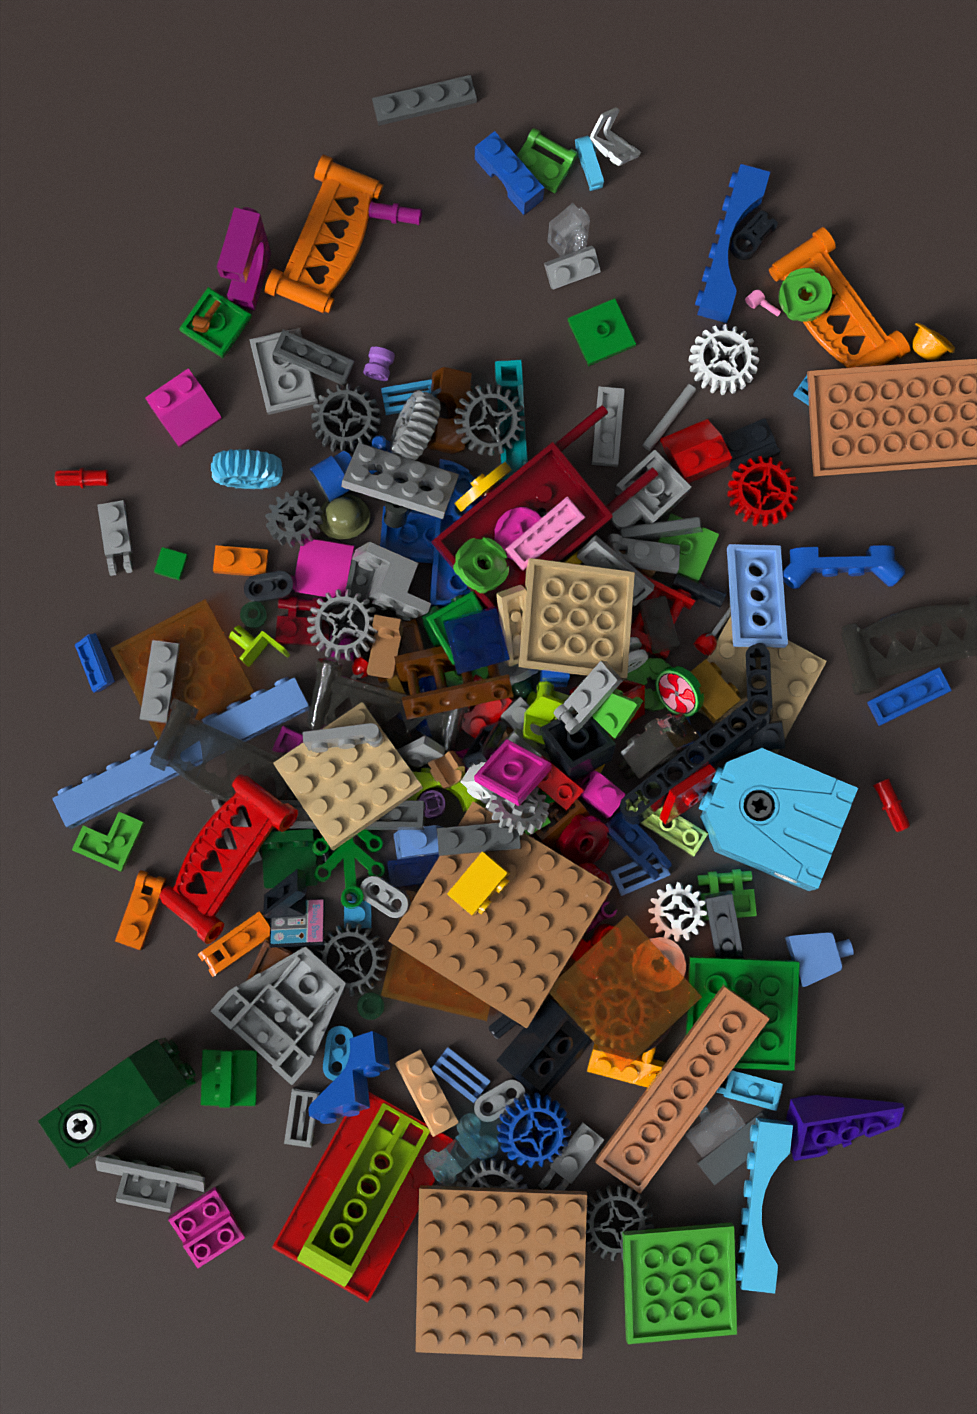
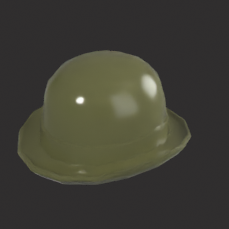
M343 494L331 502L326 501L321 507L323 511L321 518L324 522L319 525L320 529L328 537L337 540L357 537L366 530L370 523L368 506L360 498L351 494Z

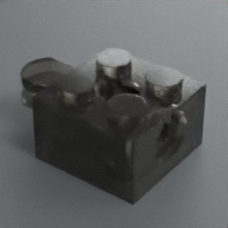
M669 713L660 720L656 718L644 727L646 731L642 735L638 733L626 742L628 747L620 752L625 760L617 767L620 771L631 767L623 775L626 780L636 775L640 779L655 773L699 739L700 736L683 713L674 716Z

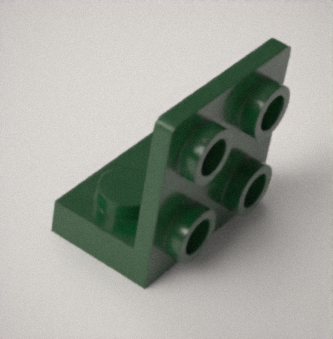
M313 829L284 832L274 831L269 833L262 844L264 888L271 889L296 869L306 873V886L318 885V881L314 877V871L317 868V855L312 849L313 843L316 840V833Z

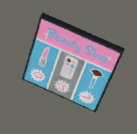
M307 899L306 914L304 916L270 918V948L324 945L325 899Z

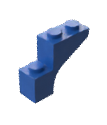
M371 1031L349 1039L350 1055L347 1065L342 1073L310 1104L308 1109L310 1117L319 1120L322 1124H331L336 1122L337 1118L356 1116L360 1114V1111L370 1108L367 1077L379 1076L380 1072L390 1069L386 1037Z

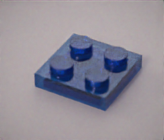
M495 606L443 621L457 674L510 660Z

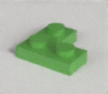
M118 812L108 836L83 826L72 850L123 872L145 823Z

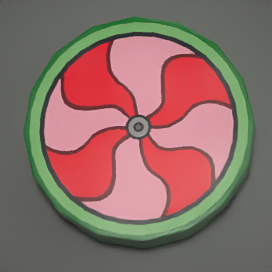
M670 666L661 671L657 676L655 683L657 695L661 703L670 712L677 716L689 717L694 715L703 706L704 693L701 694L699 689L701 685L690 671L680 666L675 668Z

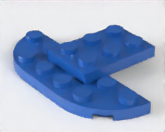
M443 459L439 460L440 469L459 474L456 487L443 519L412 510L407 516V522L403 527L392 528L384 522L385 506H383L381 547L414 562L432 563L430 608L437 605L443 608L451 604V599L462 594L467 595L471 592L431 542L484 499L480 497L461 512L454 503L473 488L470 483L475 478L469 473L468 469L460 464Z

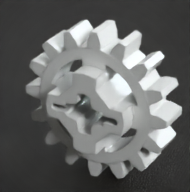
M677 883L676 889L671 884H667V892L659 889L657 893L660 898L651 899V902L655 904V908L649 909L648 912L654 913L655 918H652L650 923H658L659 926L655 931L659 933L664 930L665 939H669L674 935L675 941L678 942L681 939V935H683L686 940H690V932L698 935L700 931L697 926L706 925V922L701 919L702 916L708 915L707 911L702 910V906L706 905V901H699L698 898L701 892L692 893V885H688L684 890L682 883ZM673 895L672 902L666 907L662 906L664 901ZM685 895L693 901L695 908H691L686 903ZM678 904L680 909L690 912L689 914L680 915L679 920L677 915L667 912L668 910L677 909ZM662 916H666L670 920L672 928L665 924ZM690 917L695 918L693 923L684 929L685 922Z

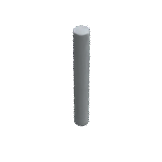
M690 384L686 386L642 446L646 450L651 451L696 392L695 387Z

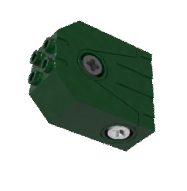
M164 1037L154 1040L38 1120V1123L69 1169L95 1157L196 1084L193 1078L196 1076L195 1071L188 1062L183 1064L178 1056L181 1052L172 1039L168 1041Z

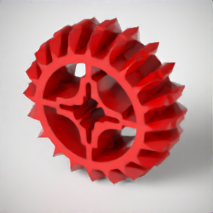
M759 456L757 464L752 458L748 459V467L741 463L738 466L739 472L734 471L731 475L734 480L728 482V486L732 490L728 491L727 496L735 498L730 501V507L738 506L735 515L738 516L743 512L745 514L743 522H747L749 518H752L753 526H757L759 520L762 521L763 527L768 526L769 519L774 525L778 524L779 518L785 520L788 516L787 512H792L794 509L791 503H796L798 500L794 493H797L799 488L798 486L791 485L796 481V477L787 476L791 469L786 468L783 471L781 469L782 461H779L777 465H773L772 457H769L767 462L764 463L763 457ZM763 473L761 480L758 482H743L753 474ZM771 477H774L779 482L782 491L772 484ZM765 482L764 488L766 495L761 500L762 495H760L761 491L759 489ZM743 492L754 500V507L746 501ZM768 501H782L774 509L763 510V506Z

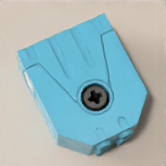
M763 748L726 762L721 768L717 767L710 784L712 789L703 796L699 805V809L703 810L700 818L708 833L714 851L807 891L818 889L858 788ZM753 803H756V808L760 810L757 813L754 811L755 807L752 805Z

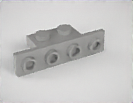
M114 1155L97 1156L95 1161L97 1171L122 1176L116 1195V1202L170 1213L177 1187L205 1191V1177L194 1171L182 1173L174 1171L169 1166L161 1165L158 1168L147 1166L145 1162L139 1160L126 1162L121 1161L119 1157Z

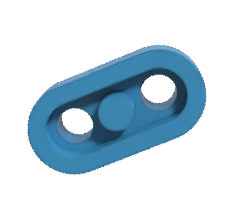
M346 1026L332 1028L326 1037L323 1072L332 1081L342 1073L349 1059V1039L353 1038L354 1035ZM338 1034H343L346 1038L345 1043L342 1045L336 1042ZM336 1061L342 1064L340 1072H335L332 1068V1064Z

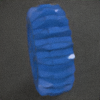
M525 1093L524 1101L520 1102L518 1098H514L515 1106L506 1105L505 1109L508 1114H500L499 1118L503 1123L497 1124V1130L501 1132L497 1139L502 1143V1151L508 1152V1158L510 1160L516 1159L518 1165L522 1166L526 1161L528 1167L532 1168L535 1161H537L539 1166L543 1167V1160L548 1159L549 1162L553 1163L554 1158L552 1155L554 1153L562 1156V1151L559 1147L568 1146L565 1137L571 1136L570 1130L566 1128L570 1125V1120L565 1118L567 1112L564 1108H560V1103L557 1100L551 1102L549 1095H545L541 1100L539 1093H535L533 1099H530L529 1095ZM534 1112L546 1113L550 1115L553 1119L547 1120L546 1118H536ZM523 1116H525L524 1121H523L521 1124L516 1125L517 1122H518ZM532 1121L534 1122L535 1126L537 1127V1128H536L537 1131L534 1133V1134H535V1139H534L532 1133H530V1132H532V1131H531V1128H533ZM551 1135L549 1140L543 1144L544 1139ZM515 1141L530 1142L533 1148L521 1147Z

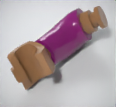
M507 727L492 755L497 751L499 745L514 731L512 728ZM469 748L457 752L448 751L444 756L428 762L431 768V775L435 781L440 782L444 789L459 783L469 768L466 767L462 760Z

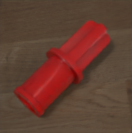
M80 468V470H58L55 472V483L57 486H80L81 489H84L85 486H108L109 474L108 470H84V468Z
M890 779L873 785L884 806L882 810H886L895 831L900 832L909 828L910 823L900 804L902 800H898Z

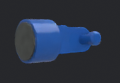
M378 435L373 438L371 447L392 453L390 441L386 440L384 436ZM345 451L334 457L329 456L310 468L311 476L329 502L350 491L342 487V480L352 459L350 454ZM371 470L369 472L373 474L377 472V470Z

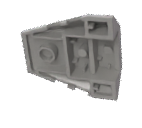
M304 947L229 990L211 1012L228 1028L237 1032L273 1065L272 1068L293 1085L311 1065L346 983L308 948Z

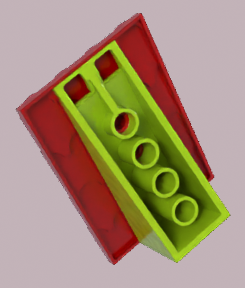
M370 1092V1108L360 1111V1114L356 1116H344L272 1246L273 1249L367 1303L419 1210L420 1185L432 1186L456 1142L443 1133L433 1137L427 1124Z

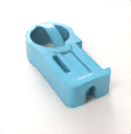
M588 135L575 139L576 151L578 152L589 190L593 191L603 188L604 179L596 157V146Z

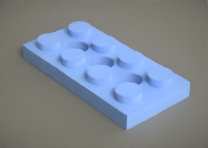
M729 544L727 547L733 647H750L754 644H762L766 647L785 648L788 645L781 546ZM749 567H758L762 575L758 577L753 576L749 572ZM757 590L761 592L763 600H754L751 597V591ZM752 616H762L765 620V625H756L752 620Z

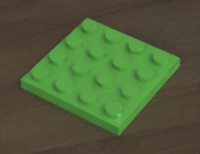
M732 1223L622 1232L625 1328L628 1344L737 1334L734 1225Z

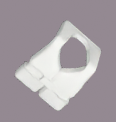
M616 107L600 115L590 139L605 157H609L611 162L621 166L628 161L638 158L641 152L610 131L620 111ZM606 120L607 122L604 127V135L608 141L597 137V134L599 133L601 127L603 126Z

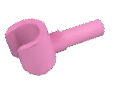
M754 290L745 298V302L753 309L760 304L777 317L781 313L779 309L765 300V296L760 290Z

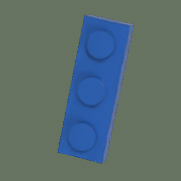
M939 667L868 701L867 704L878 726L952 690Z

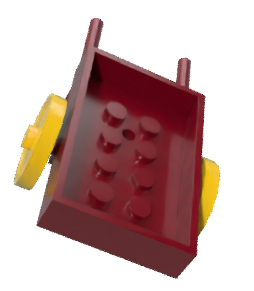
M601 405L555 444L554 442L550 443L496 489L493 486L512 471L506 462L502 463L486 477L483 473L470 483L473 488L454 504L462 512L480 497L484 499L437 536L431 543L453 568L459 548L469 539H482L484 537L494 540L496 523L506 511L527 507L536 512L537 510H543L546 515L568 496L585 518L537 558L559 562L609 521L616 510L659 476V474L652 467L606 506L601 502L562 454L564 449L608 414L607 409ZM575 552L562 563L579 565L582 561L577 558V552ZM506 558L509 573L505 581L497 588L486 593H479L469 586L467 587L471 592H474L477 599L493 616L499 612L498 592L518 585H522L525 588L527 567L522 570L514 560ZM483 559L477 561L481 569L487 570L485 567L486 562Z

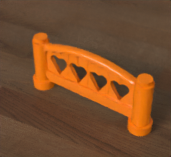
M323 154L314 175V179L323 182L285 271L282 272L273 268L268 277L264 292L274 297L278 294L321 313H330L335 301L334 298H331V293L345 277L360 250L367 229L371 199H379L384 185L379 180L333 162V158ZM355 197L359 201L353 207L355 212L353 215L347 216L335 200ZM346 220L349 226L344 229V237L336 238L325 224L326 222ZM337 243L339 249L334 252V260L326 261L315 245ZM322 265L327 266L329 272L324 275L325 281L323 284H316L305 269Z
M824 227L815 231L812 234V238L774 262L772 267L769 268L770 275L776 282L785 280L791 272L801 268L816 270V273H819L821 276L824 275L828 279L832 288V295H835L830 310L813 321L803 323L816 341L846 368L884 366L896 357L902 358L911 351L906 338L899 331L896 330L888 336L885 334L831 259L829 253L836 249V244L831 234ZM802 289L801 294L798 296L800 299L808 301L812 293H807ZM850 315L842 334H836L833 331V326L827 322L829 316ZM865 336L858 354L852 355L848 352V346L842 343L843 337Z

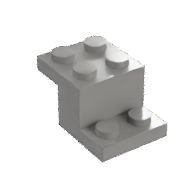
M368 542L355 550L352 559L359 562L358 565L361 568L370 571L376 569L365 599L368 598L372 601L371 605L380 610L388 608L396 612V617L407 621L428 613L431 603L407 593L418 565L417 562L372 542Z

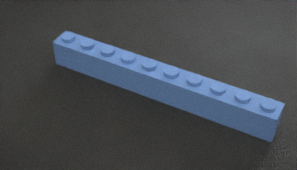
M289 677L280 679L274 683V688L265 691V689L258 690L250 695V700L241 703V701L234 702L226 707V712L220 715L217 713L210 714L202 719L204 723L196 727L193 725L186 726L178 731V736L169 739V737L162 738L154 743V748L145 751V749L138 750L130 755V760L121 763V761L114 762L106 767V772L97 775V773L90 774L82 779V784L74 788L72 785L60 789L57 792L58 796L52 799L65 826L73 829L310 710L296 679H289Z

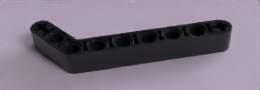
M754 644L746 651L747 701L625 795L620 802V810L626 822L633 825L643 822L664 805L670 789L709 764L712 767L769 724L773 717L770 653L766 646ZM756 657H761V669H756ZM757 681L766 683L765 687L760 689L752 685ZM758 706H763L768 709L763 714H757L754 712V709ZM740 722L746 725L745 729L741 731L732 728L736 723ZM716 739L725 741V744L721 747L711 745ZM695 755L704 757V760L699 764H694L690 761ZM673 772H681L683 774L679 780H671L669 778ZM653 788L662 790L657 797H650L648 792ZM633 806L634 808H638V811H629V807Z

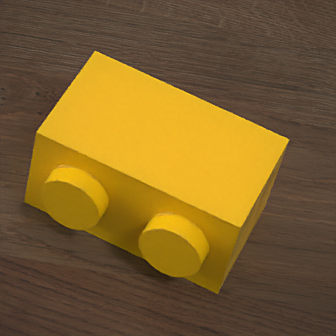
M481 852L447 895L472 916L478 912L482 915L492 902L489 898L494 892L501 893L510 882L507 879L510 872L486 852Z

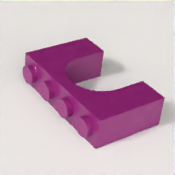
M234 207L217 269L220 277L231 280L227 294L228 300L239 307L255 310L271 257V250L261 214L249 207H243L242 209Z

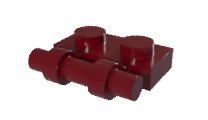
M290 596L289 599L283 598L278 600V608L288 609V616H277L275 637L277 643L317 646L320 641L312 643L310 638L315 634H310L307 631L308 627L315 624L309 623L307 618L297 617V610L311 611V607L320 609L321 607L317 603L319 598L300 600L298 597ZM323 620L322 634L329 641L330 625L327 621Z

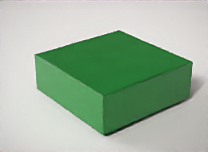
M162 547L154 573L180 581L188 555Z

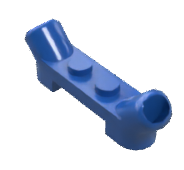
M870 546L866 551V556L819 557L818 547H801L790 550V564L783 570V581L790 588L798 589L813 573H822L823 577H833L841 572H848L849 576H862L864 572H873L888 587H893L905 574V568L895 560L894 546Z

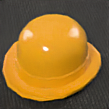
M919 322L915 323L919 329L912 341V347L919 356L927 361H936L947 351L950 353L955 352L954 345L947 338Z

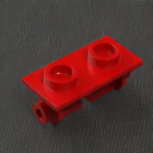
M543 755L541 756V758H543V759L547 760L548 762H550V761H549L547 758H545ZM551 763L552 769L537 786L567 811L584 789Z

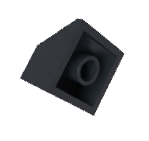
M574 709L571 714L575 718L578 712ZM592 716L574 734H570L565 729L566 724L558 719L540 728L551 763L573 781L612 761L616 743Z

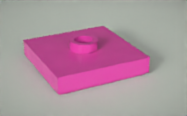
M506 739L474 775V780L485 788L520 806L552 767L551 763Z

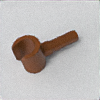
M215 300L204 317L195 315L192 322L193 330L202 333L208 332L210 320L221 305L218 300Z

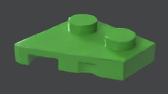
M615 689L592 715L614 739L623 733L643 703V700L639 697L631 699L623 696V691Z

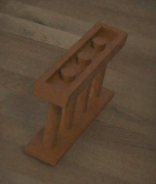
M500 638L452 665L442 646L394 656L400 682L408 681L410 695L402 697L407 720L513 697L509 674L500 676L497 661L504 660ZM487 664L490 678L474 681L471 667ZM460 670L463 684L447 687L445 673ZM434 675L437 690L421 693L418 678Z

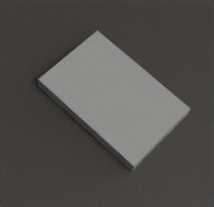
M300 328L287 330L302 337ZM281 332L249 339L268 415L318 403L311 371L272 355Z

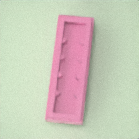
M567 496L505 550L517 565L524 570L528 565L529 558L537 559L585 517Z

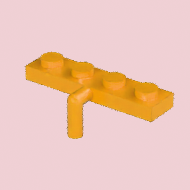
M594 1043L587 1072L648 1088L666 1062L653 1059L656 1046L640 1056Z

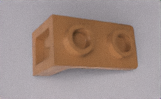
M374 615L372 626L378 633L374 635L376 641L372 644L367 674L392 679L396 667L394 656H398L403 633L401 619Z

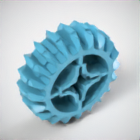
M223 450L213 456V463H211L213 480L220 485L235 487L236 489L272 488L279 485L283 474L281 459L274 454L260 452L259 450Z

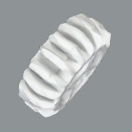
M725 324L722 326L721 331H719L715 325L712 327L711 333L708 330H704L702 333L703 338L696 337V345L691 346L690 352H692V355L689 356L688 361L693 363V365L690 366V372H698L694 377L695 381L703 379L701 387L706 388L709 384L712 386L710 389L711 393H714L716 388H720L721 395H724L728 388L733 394L736 392V386L743 390L746 386L745 382L751 383L753 380L751 374H756L758 370L755 365L759 363V357L754 356L757 354L758 348L750 347L754 342L753 338L745 340L746 331L741 332L739 335L736 333V326L732 328V331H728V327ZM722 343H728V344H731V345H733V346H732V347H726V346H724ZM709 347L713 360L706 366L703 353ZM739 354H742L744 359V368L741 372H738L736 369L737 364L735 363ZM720 357H721L722 359H726V358L728 359V358H729L728 363H727V361H725V360L719 361ZM721 372L724 373L727 377H721L715 375L714 373Z

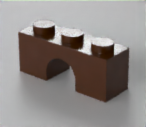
M442 367L432 373L430 394L445 404L447 418L438 417V423L435 426L431 440L427 444V449L455 454L464 450L467 443L463 444L461 438L466 434H457L456 429L463 426L462 424L454 423V419L462 418V414L456 413L455 409L460 408L464 410L465 405L459 402L461 398L467 402L469 401L466 392L468 390L473 391V384L471 383L472 373L448 367Z

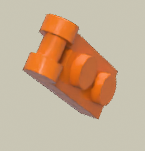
M139 871L115 942L138 950L143 949L160 901L159 895L166 884V878L161 876L156 878L150 876L149 872ZM145 886L153 888L151 896L143 893Z
M259 911L201 951L198 956L202 962L205 961L210 968L208 971L214 977L262 944L267 937L270 938V925L261 911ZM219 950L225 957L220 962L214 956Z

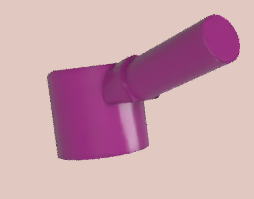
M609 901L603 903L599 913L587 929V934L604 919H610L616 914L617 909L611 915L604 912V907Z

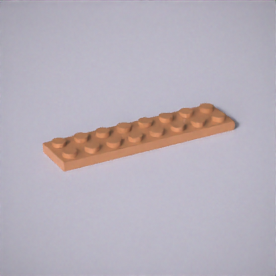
M723 984L596 1157L595 1163L641 1194L770 1019L769 1016Z

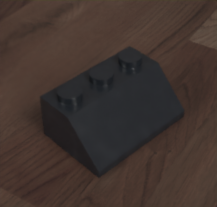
M548 998L538 1010L529 1027H524L496 1061L534 1094L539 1093L542 1099L550 1093L593 1041L590 1038L592 1034L589 1031L586 1032L585 1028L552 999Z

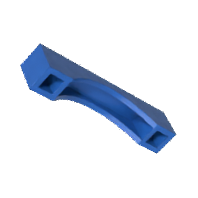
M740 164L738 173L732 172L728 186L733 188L731 196L726 195L722 211H726L725 219H719L715 234L720 235L718 243H712L708 257L712 258L713 261L711 267H705L702 282H706L704 291L699 290L695 302L696 306H700L697 314L699 316L724 323L728 322L737 292L728 266L730 238L739 223L751 211L760 206L770 175L769 171Z

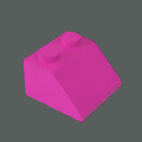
M189 368L145 397L149 406L179 448L222 419Z

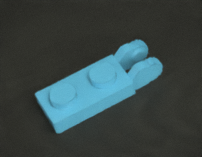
M732 1070L727 1076L725 1088L719 1087L716 1093L723 1094V1097L777 1111L783 1084Z

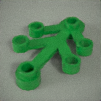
M362 830L356 834L366 842V849L369 852L377 853L382 848V839L371 834L368 830ZM324 837L315 840L312 849L316 855L322 856L329 850V845ZM352 837L339 846L327 861L319 865L314 871L315 879L319 882H325L331 876V871L343 859L345 889L341 894V902L348 909L357 908L363 901V892L356 886L355 859L368 870L369 877H382L385 872L383 864L375 862L353 842ZM376 840L379 847L372 848L369 844L370 841ZM323 843L326 849L319 851L316 848V844ZM377 866L380 868L381 873L375 875L372 873L371 868ZM325 869L327 876L324 878L320 877L318 870ZM353 894L356 897V902H348L347 895Z

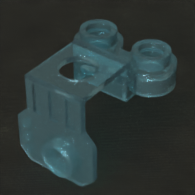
M468 1113L461 1117L457 1124L459 1134L455 1137L456 1139L440 1152L431 1150L424 1155V1162L433 1172L434 1178L439 1183L445 1186L453 1184L457 1181L456 1174L464 1170L477 1157L487 1160L497 1153V1140L489 1135L480 1136L481 1120L477 1115ZM459 1143L468 1153V1158L463 1159L457 1154L456 1147Z

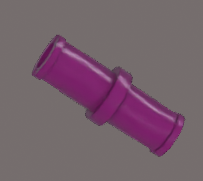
M371 201L369 218L390 220L393 224L404 222L420 225L422 209L402 207L399 203L388 205Z

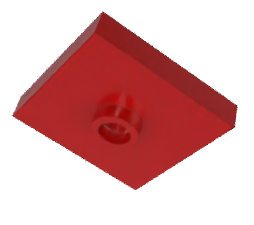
M710 764L669 790L660 814V819L665 825L700 802L703 796L707 794L716 770Z

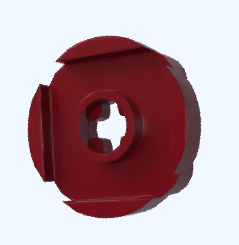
M578 814L564 829L561 836L557 839L555 846L559 850L560 855L577 865L587 862L593 864L603 856L609 846V839L607 838L609 830L597 817ZM584 839H587L585 844L581 843Z

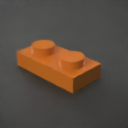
M215 545L213 572L242 576L267 573L269 551L265 549Z

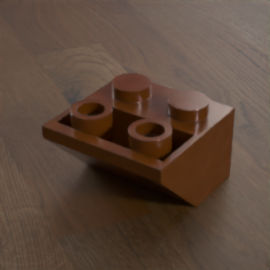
M578 799L574 801L567 811L556 801L548 803L549 808L547 812H549L548 818L551 823L533 833L542 844L559 853V850L555 846L556 841L564 829L571 823L572 819L578 814L590 816Z

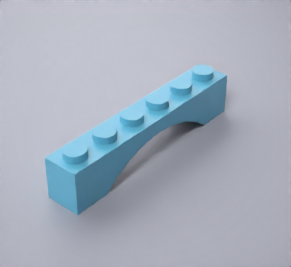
M756 1118L755 1125H751L750 1141H753L754 1144L753 1153L748 1152L747 1169L751 1170L750 1179L745 1180L744 1197L748 1198L747 1207L742 1208L741 1225H745L744 1235L739 1236L738 1252L742 1253L741 1263H736L735 1267L736 1281H739L738 1284L742 1290L775 1294L778 1265L765 1241L762 1227V1204L771 1176L779 1164L790 1154L793 1125L788 1121Z

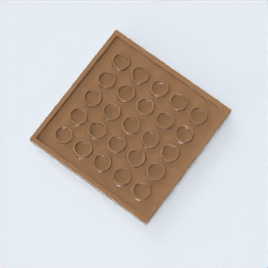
M473 801L458 826L500 823V820H492L493 813ZM523 832V835H520L522 849L486 852L510 872L507 877L510 882L501 893L494 892L489 898L492 902L482 915L478 912L472 916L447 895L480 853L439 856L411 902L408 911L402 917L388 941L525 1028H528L613 886Z
M420 1185L415 1352L582 1359L587 1192Z

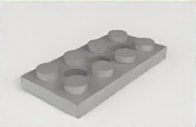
M358 443L342 480V487L443 519L456 487L459 474ZM377 470L381 474L372 475L369 471ZM402 478L407 482L398 483L394 479ZM427 486L430 487L432 490L423 491L419 487Z

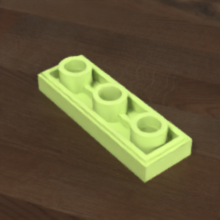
M633 806L629 807V811L633 810L634 812H637L638 808H634ZM663 806L640 823L693 857L708 835L707 832L681 816L671 821L670 828H665L660 819Z

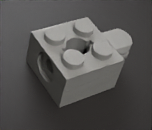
M656 450L651 452L616 485L614 493L618 496L650 468L653 467L659 474V476L612 514L611 523L619 531L623 527L634 526L640 519L645 524L658 523L690 492L691 486Z

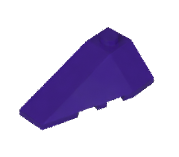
M822 1095L791 1099L786 1119L793 1125L791 1139L792 1157L794 1161L820 1157L828 1154V1148L842 1144L843 1148L852 1145L851 1140L859 1136L865 1135L870 1138L900 1126L905 1107L903 1103Z

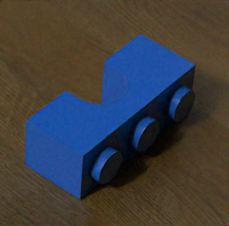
M495 131L475 146V160L491 178L496 175L502 181L508 193L507 197L523 215L543 200V185Z

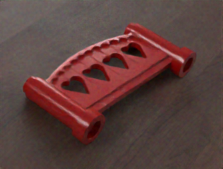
M243 774L238 775L232 783V787L236 792L234 796L214 813L195 838L183 861L175 886H166L159 895L161 902L197 931V937L206 944L215 941L222 933L224 922L216 917V914L273 827L277 828L280 832H284L293 825L298 816L296 808L289 803H282L249 776H244ZM241 806H245L252 824L251 827H235L232 823L233 817L238 815ZM227 828H230L237 849H220L218 847V840L224 837V831ZM213 850L217 852L222 872L205 871L203 868V863L209 859V854ZM197 873H201L203 876L207 894H192L189 892V884L195 881Z

